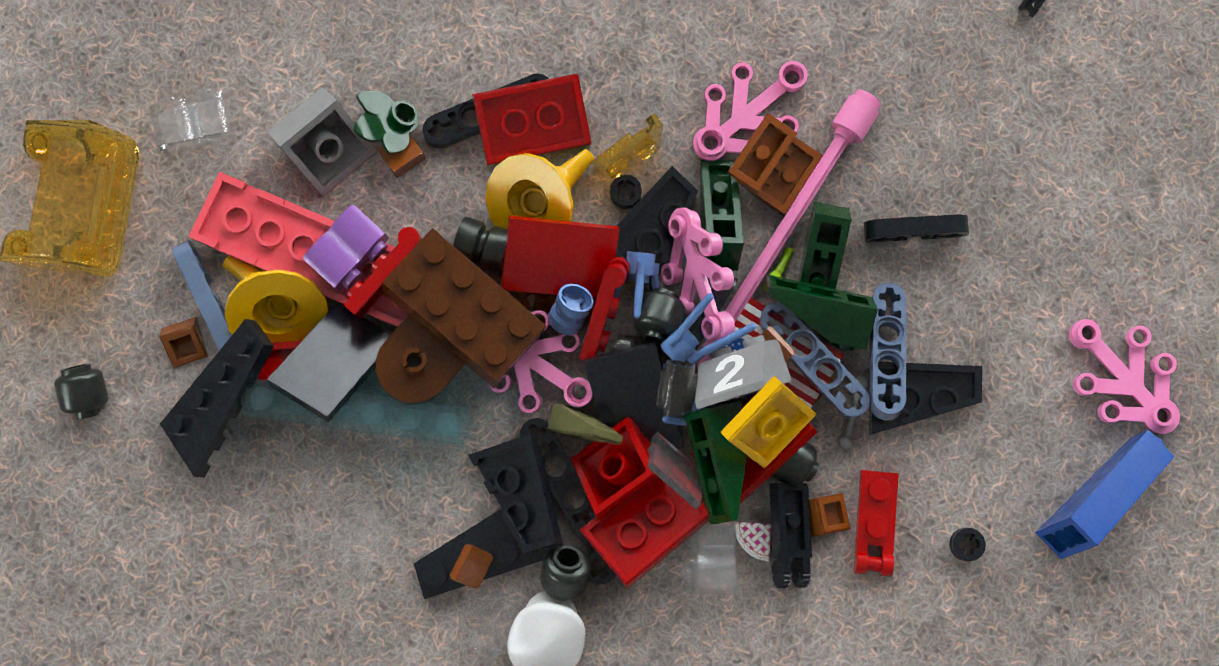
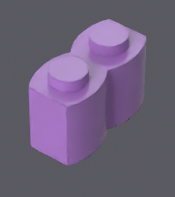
M352 204L337 218L329 230L311 246L302 259L338 291H341L344 287L350 289L362 277L363 273L360 270L369 260L375 262L384 254L388 248L385 243L389 237Z

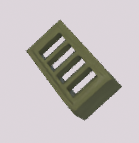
M555 403L552 407L547 428L550 432L587 441L617 445L622 442V435L584 411L561 403Z

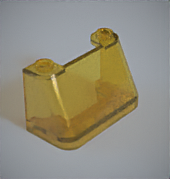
M26 120L23 136L24 151L29 158L42 163L29 231L14 229L6 234L1 246L0 261L18 266L91 276L109 277L113 275L120 264L139 163L137 143L131 137L91 120Z

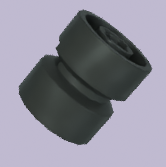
M465 216L458 228L453 246L474 264L479 262L481 270L500 276L503 268L507 229L495 225L487 230L484 222Z

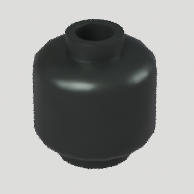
M655 288L651 292L643 294L640 317L633 319L634 328L642 335L641 338L646 343L656 341L657 345H660L683 323L685 306L675 292L664 288Z
M90 363L60 370L61 376L54 381L60 410L67 414L75 413L77 420L98 415V408L104 406L109 399L102 371L91 368Z
M807 442L771 476L793 486H799L804 481H811L819 467V463L816 462V448Z
M559 545L550 549L544 557L540 580L544 591L554 599L562 601L574 600L580 597L587 589L591 570V563L587 554L572 545Z

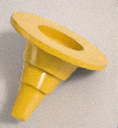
M584 149L561 166H554L547 159L529 153L506 158L494 168L487 181L485 201L489 218L494 226L507 229L509 216L571 222L574 207L571 190L594 161L592 153Z
M227 256L223 262L222 267L240 281L228 295L224 311L228 330L232 335L245 319H249L258 323L271 343L302 341L329 312L326 297L315 282L299 273L278 269L263 271L231 256Z

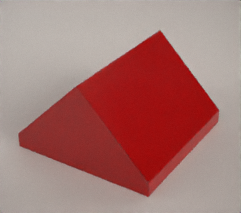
M626 417L612 428L623 436L621 443L617 445L594 441L571 458L592 509L598 517L604 515L657 477L662 467L663 458L630 417Z

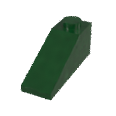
M701 160V228L709 233L719 234L723 243L722 251L719 255L704 257L722 268L728 267L732 271H738L744 245L739 184L727 173L735 161Z
M813 202L798 281L836 289L852 221L849 208Z
M767 274L765 282L768 293L829 342L843 350L852 351L855 348L866 350L878 312L873 297Z
M741 401L684 414L710 525L738 519L747 455L729 442L720 432L743 409Z

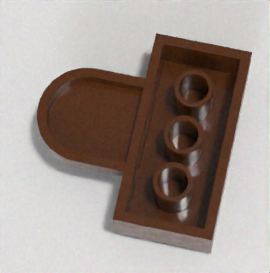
M432 228L382 282V293L406 312L408 317L380 347L376 358L377 379L382 389L391 398L411 405L426 403L437 397L465 365L495 388L542 335L546 325Z

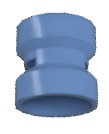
M566 284L561 287L555 303L548 314V322L551 327L564 335L577 334L582 329L586 316L593 307V296L586 288L578 284Z

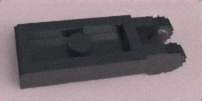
M789 483L769 484L773 559L775 558L771 566L774 586L776 585V588L779 589L787 588L792 577L795 587H808L807 585L811 581L810 557H812L807 483H801L799 486H793Z

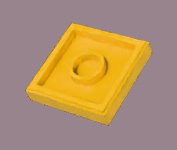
M773 376L720 433L734 446L765 468L816 416V413L780 380Z

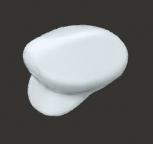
M545 591L539 592L518 613L511 626L507 641L509 658L513 666H576L584 648L585 626L571 600H557L549 596Z

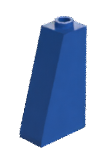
M1149 430L1131 437L1035 533L1060 559L1098 546L1175 456L1165 447L1163 441Z

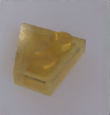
M656 113L645 119L648 123L647 127L633 136L631 133H627L612 147L593 160V168L601 180L608 175L611 179L620 176L628 170L629 166L627 163L639 156L641 160H645L658 151L659 147L657 144L661 143L663 124Z

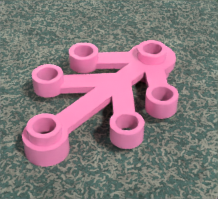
M797 61L785 63L779 71L778 80L747 104L748 84L752 79L753 70L747 63L741 62L736 64L731 73V78L734 82L731 118L721 126L720 106L725 101L726 91L718 84L708 86L704 94V99L707 103L705 127L695 134L693 140V148L697 156L703 160L716 161L721 159L725 153L740 154L749 140L730 137L740 129L755 131L764 116L757 115L786 92L793 93L801 90L808 76L805 66ZM738 69H745L749 76L746 79H739L735 72ZM793 73L798 77V82L789 84L785 76ZM717 90L721 93L722 98L719 101H712L709 98V92ZM786 115L782 118H776L782 123L785 121L791 122L794 125V131H798L799 123L795 117ZM712 138L716 140L717 147L709 150L705 147L704 141Z
M677 208L672 213L668 224L669 232L674 238L670 263L662 266L661 279L665 285L680 284L683 280L680 301L685 306L684 318H687L694 310L695 289H697L700 301L708 293H712L707 277L710 278L712 288L716 291L729 290L733 287L734 275L730 268H722L704 257L715 256L721 253L723 243L720 235L709 233L702 229L700 218L695 211H690L688 208ZM696 243H698V245H699V250H700L701 254H699V252H698ZM684 255L687 258L685 274L682 269ZM713 298L704 310L705 318L702 321L701 330L706 339L715 342L734 332L735 324L730 313L726 311L718 312Z
M542 310L533 311L532 314L534 316L541 314L545 317L546 327L544 331L548 330L550 327L548 313ZM578 333L573 335L576 343L572 348H567L564 345L563 340L566 336L564 334L537 340L515 364L520 391L518 404L523 412H536L542 405L541 396L535 392L531 369L564 390V398L570 405L582 407L592 401L594 396L588 379L583 377L572 378L539 356L560 350L565 352L578 350L581 345V337ZM507 373L504 377L506 379L504 388L498 389L489 385L490 389L496 393L508 391L512 385L511 376ZM577 385H583L586 388V396L582 399L574 395V388ZM528 395H532L536 399V405L533 409H528L524 405V399Z
M1083 319L1071 326L1069 330L1071 343L1079 349H1089L1117 379L1096 378L1091 373H1083L1074 378V391L1081 396L1093 393L1129 395L1141 406L1122 407L1119 402L1114 400L1103 402L1097 411L1101 421L1105 423H1114L1119 420L1143 422L1146 428L1155 434L1170 433L1178 426L1180 421L1179 409L1169 400L1170 374L1175 371L1177 366L1176 360L1171 354L1162 353L1151 359L1150 368L1155 373L1153 395L1144 386L1145 346L1151 341V333L1148 328L1136 326L1127 331L1125 335L1126 343L1129 345L1127 368L1103 342L1100 327L1094 321ZM1084 327L1089 328L1092 332L1090 340L1085 339L1082 335ZM1135 331L1143 335L1141 344L1137 343L1133 338ZM1160 358L1165 359L1168 363L1166 371L1160 369L1158 365ZM1082 378L1090 381L1091 387L1088 391L1081 388L1080 381ZM1108 405L1112 406L1116 412L1115 417L1112 419L1105 413ZM1160 409L1164 410L1167 414L1165 422H1161L1157 417Z

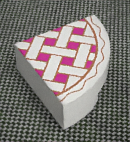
M733 522L735 537L743 550L756 559L769 561L771 524Z

